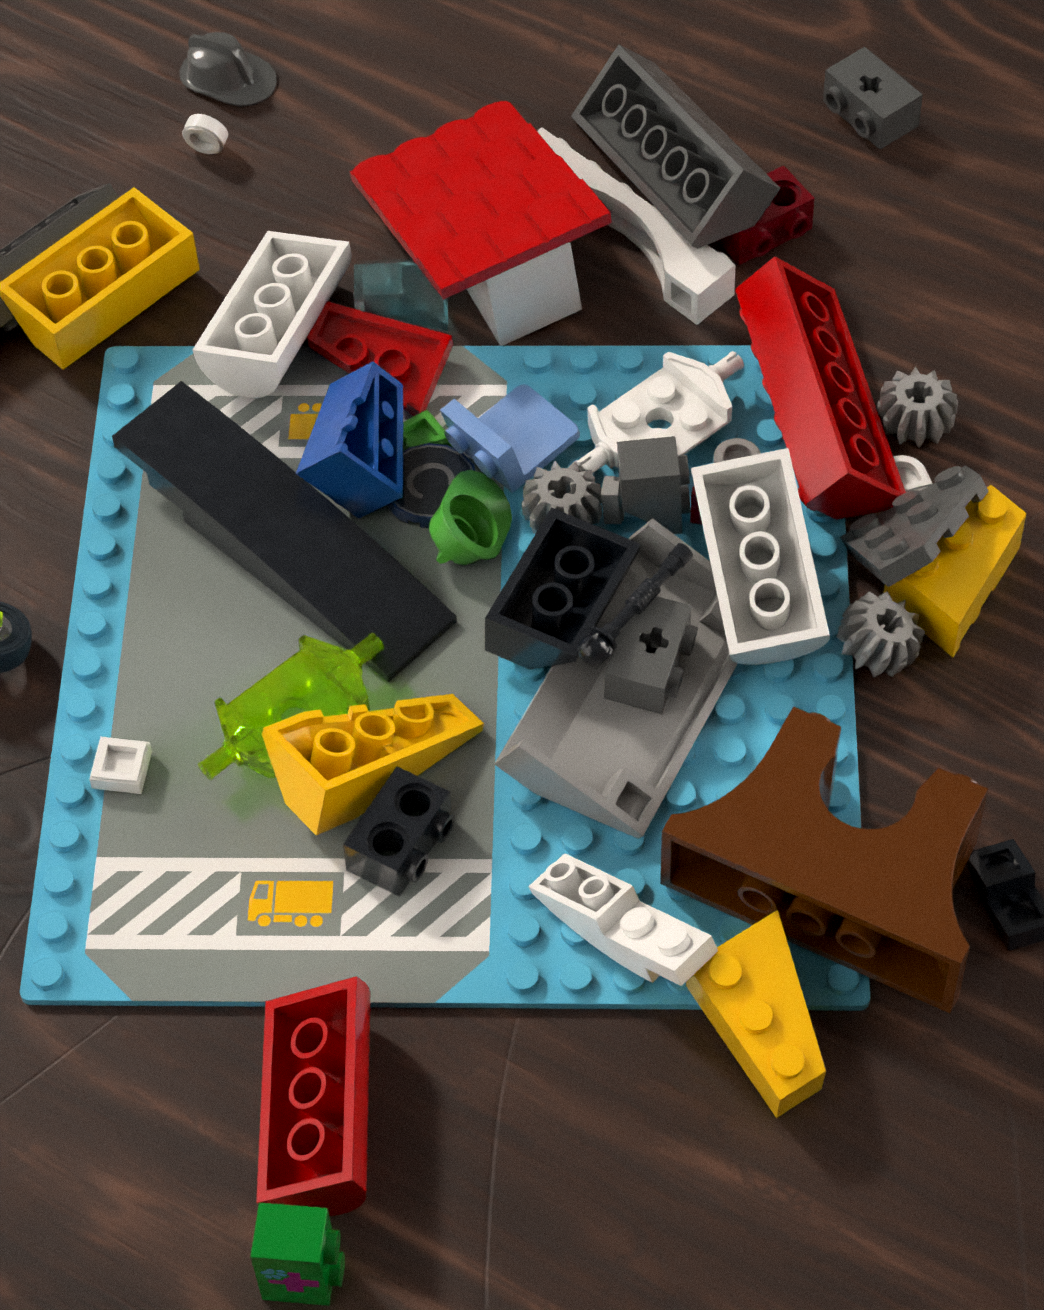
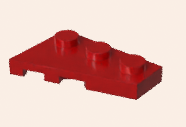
M326 301L307 336L309 348L349 374L371 362H375L403 384V410L412 416L427 409L453 347L452 335Z

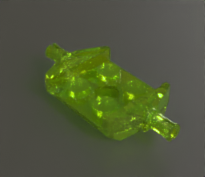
M370 633L369 636L353 648L344 651L341 647L303 635L298 639L300 650L228 704L219 697L214 703L225 741L222 742V747L218 748L203 761L198 762L201 772L211 781L234 762L238 767L245 765L267 778H276L262 732L264 727L283 720L281 716L286 710L296 707L302 708L305 711L321 709L323 716L348 714L349 706L365 704L369 711V699L361 676L363 674L362 665L385 649L380 638H376V634Z

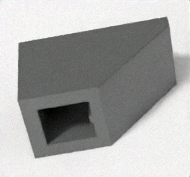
M675 436L617 442L618 471L623 511L646 522L653 518L673 534H682V514L691 513L688 488L690 480L687 455L678 456Z

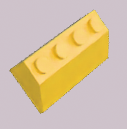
M133 187L1 281L0 297L32 344L64 370L200 270L194 234Z

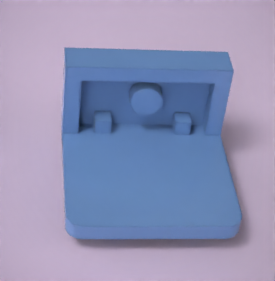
M525 384L517 386L479 418L456 399L451 400L440 409L448 427L444 431V435L452 447L461 454L466 453L488 478L494 477L511 493L521 487L526 480L532 478L537 467L544 468L580 437L579 429L572 420Z

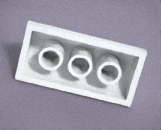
M267 231L192 350L202 372L223 390L240 397L262 398L273 393L313 328L326 301H329L350 266L352 258L350 243L347 241Z
M789 448L691 468L730 659L735 663L745 665L769 664L794 659L823 647L829 641L830 634Z

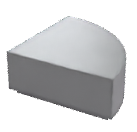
M605 476L601 490L604 523L621 524L624 521L625 511H623L620 480L616 476Z

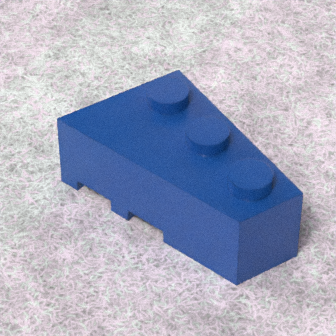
M371 362L329 385L296 471L298 476L358 519L403 497V384L375 362Z

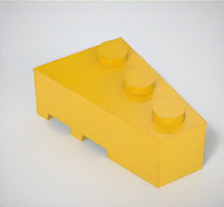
M992 485L987 487L989 492L980 502L972 503L970 501L965 509L969 517L954 536L948 538L942 536L939 539L937 545L941 552L932 563L889 587L884 585V593L888 591L893 602L898 603L906 599L905 609L909 613L920 614L917 626L921 627L925 634L952 658L958 651L961 640L970 625L974 624L978 618L982 605L990 592L996 588L1021 544L1027 513Z

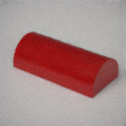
M357 976L265 1001L257 1204L271 1203L328 1208L330 1217L353 1211L366 1200L371 992L368 985Z

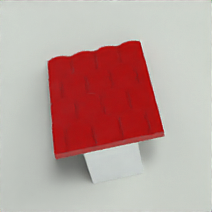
M499 101L486 105L468 119L448 122L439 127L430 136L408 140L398 146L394 152L387 155L370 157L360 162L352 171H349L352 182L443 300L466 289L500 346H504L582 310L570 242L612 223L611 212L583 179H579L564 159L552 150L532 124H528L510 102Z

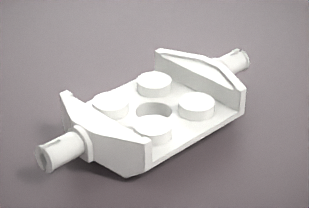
M732 351L713 366H707L705 363L667 352L663 355V368L601 411H598V408L593 404L589 406L588 426L595 449L575 461L579 472L592 470V473H594L605 464L610 468L614 466L618 468L617 442L675 436L678 456L688 453L732 421V404L723 381L744 368L742 358L739 355L736 356V352ZM654 420H665L671 426L667 429H653L648 424Z

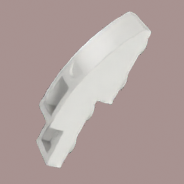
M563 854L529 885L531 893L573 931L608 957L651 983L659 976H662L682 986L718 952L711 935L641 902L632 885L568 854Z

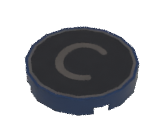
M427 443L412 446L403 451V497L388 504L387 507L399 520L407 524L409 520L414 523H420L421 528H429L430 520L440 507L452 480L460 472L467 470L475 471L474 464L464 453L461 454L448 445Z

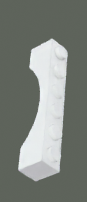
M540 128L537 131L552 150L564 159L579 179H583L611 212L612 223L608 225L624 234L642 250L656 271L666 303L698 325L734 296L736 265L732 263L727 255L715 251L708 245L700 248L691 246L654 205L649 204L635 194L627 184L618 182L604 172L596 162L587 160L573 150L562 138H556L544 128Z

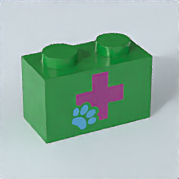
M259 1203L250 1258L262 1300L330 1305L332 1286L341 1287L345 1254L344 1252H339L340 1230L332 1229L328 1208Z

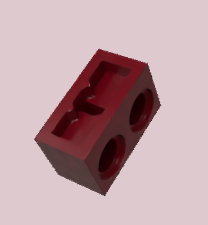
M784 165L767 173L781 189L755 226L717 241L738 265L755 257H761L771 249L791 239H797L812 229L815 198Z

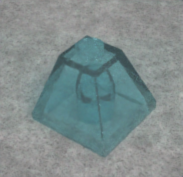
M412 258L356 261L354 264L355 309L434 331H449L448 298L443 300Z

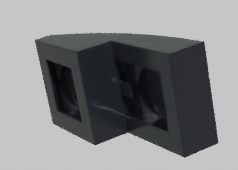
M1010 839L973 850L967 861V866L985 909L1007 950L1012 951L1044 941V900L1035 887V871L1016 841Z

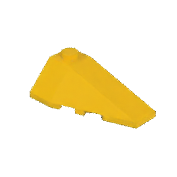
M454 694L397 700L394 708L368 711L365 704L349 706L348 714L323 716L321 709L304 711L264 727L262 737L285 804L315 835H319L356 819L365 813L396 766L418 776L482 732L484 723Z

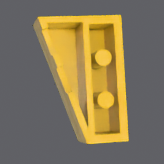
M778 910L718 946V952L686 982V987L776 1118L820 1091L826 1073Z

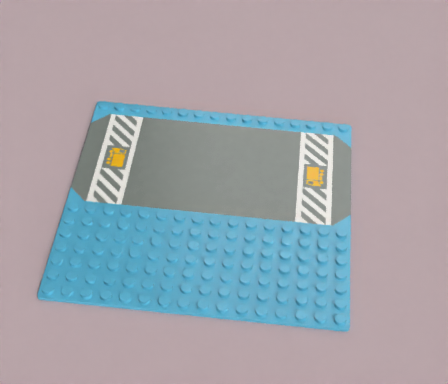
M751 345L453 346L426 409L446 430L448 427L440 409L451 400L456 399L479 418L517 386L528 385L572 420L579 429L580 437L542 469L550 471L554 461L561 468H568L574 461L581 459L595 449L588 426L589 406L593 404L598 408V411L607 407L663 368V355L667 352L705 363L707 366H713L729 355L730 352L734 351L736 356L739 355L742 358L744 368L723 381L732 404V421L685 454L687 455L689 467L690 510L691 492L694 486L691 468L712 464L715 449L722 442L733 438L746 439L754 443L759 448L760 453L786 448L782 432L775 424V411L770 396L763 387L762 379L764 377L759 362L751 350ZM113 346L108 348L104 356L20 985V995L25 1004L265 1007V1001L357 976L370 989V1007L702 1010L686 987V982L680 986L659 976L651 983L628 970L591 945L553 914L531 893L529 885L563 854H568L632 885L641 902L711 935L717 947L751 927L752 925L660 884L662 830L671 814L685 813L704 807L720 799L744 781L769 750L793 706L808 713L822 714L832 723L841 726L835 781L828 810L840 821L853 827L861 828L852 656L842 655L844 642L836 637L841 620L843 619L842 615L850 605L847 548L840 536L846 534L845 518L836 520L817 510L812 511L800 499L829 629V641L823 647L794 659L759 665L737 664L644 836L638 839L533 793L494 765L552 667L527 669L485 651V617L535 536L530 527V521L525 520V516L522 513L523 487L525 483L515 492L511 493L494 477L491 478L502 489L510 504L512 513L511 527L496 558L490 560L481 559L474 564L463 566L451 560L444 564H439L436 561L439 549L431 538L429 528H421L420 523H414L409 520L408 524L399 520L387 505L358 519L319 491L457 616V622L388 682L185 523L182 510L149 485L147 473L114 448L112 435L180 381H183L296 472L329 385L349 373L309 348V346H301L273 393L262 398H245L223 390L202 372L192 351L195 346ZM403 410V422L413 417ZM654 420L648 426L653 429H667L671 424L665 420ZM464 453L467 456V458L474 464L475 471L483 473L475 464L474 460L471 459L466 453ZM605 464L593 473L595 483H599L602 488L605 476L619 477L618 468L615 466L610 468ZM795 476V480H796V484H797V489H798V488H799V485H798V482H797V479H796V476ZM602 507V516L599 523L593 525L628 539L647 522L625 512L624 521L621 524H605ZM690 513L682 514V534L674 535L710 561L703 525L690 523ZM454 694L484 723L482 732L418 775V777L450 791L451 810L455 816V821L446 840L442 843L436 842L429 852L428 863L420 879L415 883L410 881L400 897L346 871L343 843L363 814L356 819L315 835L285 804L262 737L264 727L304 711L321 709L323 716L348 714L349 706L365 704L368 711L394 708L397 700ZM100 737L150 742L152 754L142 794L92 789L89 779ZM413 811L407 815L416 817L423 815L424 812ZM386 850L380 853V855L393 856L399 852ZM787 941L808 1010L861 1011L868 1007L870 1002L869 977Z

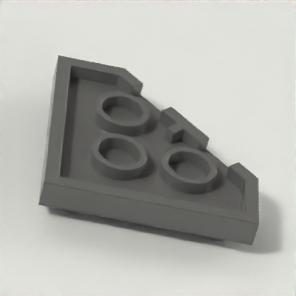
M966 465L962 468L960 466L948 468L935 477L934 484L920 492L912 490L900 495L893 501V507L879 515L870 514L858 519L850 526L851 531L840 536L846 546L848 553L889 587L934 561L941 552L937 545L939 539L942 536L944 538L954 536L969 517L965 509L970 501L972 503L980 502L989 492L980 474Z

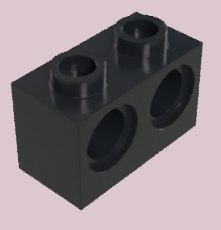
M396 766L343 843L346 871L400 897L409 882H417L424 873L429 859L428 854L435 843L444 842L452 830L455 816L451 810L450 791ZM413 811L424 812L423 815L416 817L407 815ZM386 850L399 852L393 856L380 855V853Z

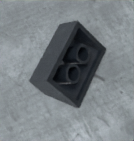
M551 507L485 617V651L527 669L576 662L579 657L577 651L579 641L586 635H589L593 627H596L638 555L641 544Z

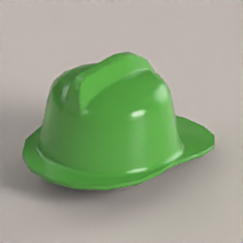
M473 470L460 472L452 480L440 507L431 518L429 532L439 549L436 558L439 564H444L451 560L462 566L470 565L481 559H494L500 553L511 527V507L502 489L485 474Z

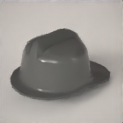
M212 32L203 36L197 34L190 36L187 58L179 70L180 80L186 88L234 106H253L265 101L273 94L277 85L274 69L260 57L245 52L233 35L226 32Z

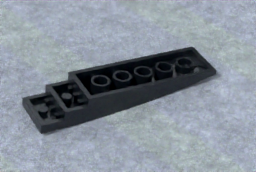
M180 381L112 435L114 448L147 473L149 485L182 510L185 523L388 682L457 622V616L356 523L312 485L298 476L292 468L183 381Z

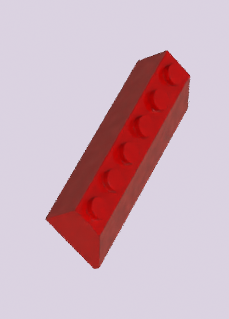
M774 256L740 284L735 291L741 306L740 316L747 325L752 340L751 350L759 362L764 377L762 384L770 396L775 411V424L782 432L786 448H789L792 466L799 485V498L810 510H817L836 520L886 511L893 507L892 503L897 497L906 492L835 289Z

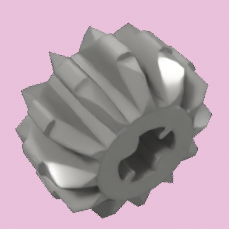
M916 366L909 376L897 371L892 381L884 382V386L880 391V401L877 404V412L880 420L883 422L882 426L885 434H897L899 444L908 439L914 440L918 448H920L924 439L938 444L943 433H950L951 428L954 426L955 414L957 413V394L952 393L950 380L937 381L938 377L935 370L924 375L919 373Z
M554 461L550 471L537 467L534 479L525 481L522 513L525 516V520L530 521L533 534H536L551 507L588 523L597 524L602 516V488L599 483H595L592 470L579 472L575 461L568 468H561Z
M888 591L878 597L868 592L865 596H861L858 601L856 600L853 604H850L845 610L836 637L844 642L842 655L854 656L856 659L855 669L865 665L869 667L873 677L883 672L893 677L908 664H912L919 655L920 644L923 641L925 631L917 626L920 614L909 613L905 609L906 599L896 603L892 601Z

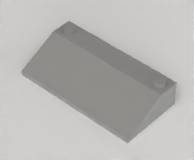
M653 518L628 538L641 544L640 551L596 627L602 628L607 622L610 623L626 606L625 600L646 578L651 579L660 569L661 563L678 543L686 545L692 551L693 557L673 577L670 576L661 585V592L657 595L658 597L692 605L690 625L698 627L691 655L682 654L678 665L679 668L684 669V675L677 698L668 696L662 714L604 699L605 673L611 655L599 665H588L581 660L580 656L576 662L553 665L494 765L533 793L638 839L644 836L738 664L730 659L710 561Z

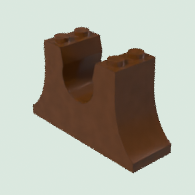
M793 706L769 750L744 781L720 799L704 807L685 813L671 814L662 830L660 884L751 925L778 910L787 941L947 1013H951L959 997L970 948L956 919L952 891L977 843L988 788L978 785L976 781L966 775L952 774L938 768L916 791L912 808L898 822L879 829H862L848 825L837 819L828 810L835 781L841 726L832 723L822 714L808 713Z

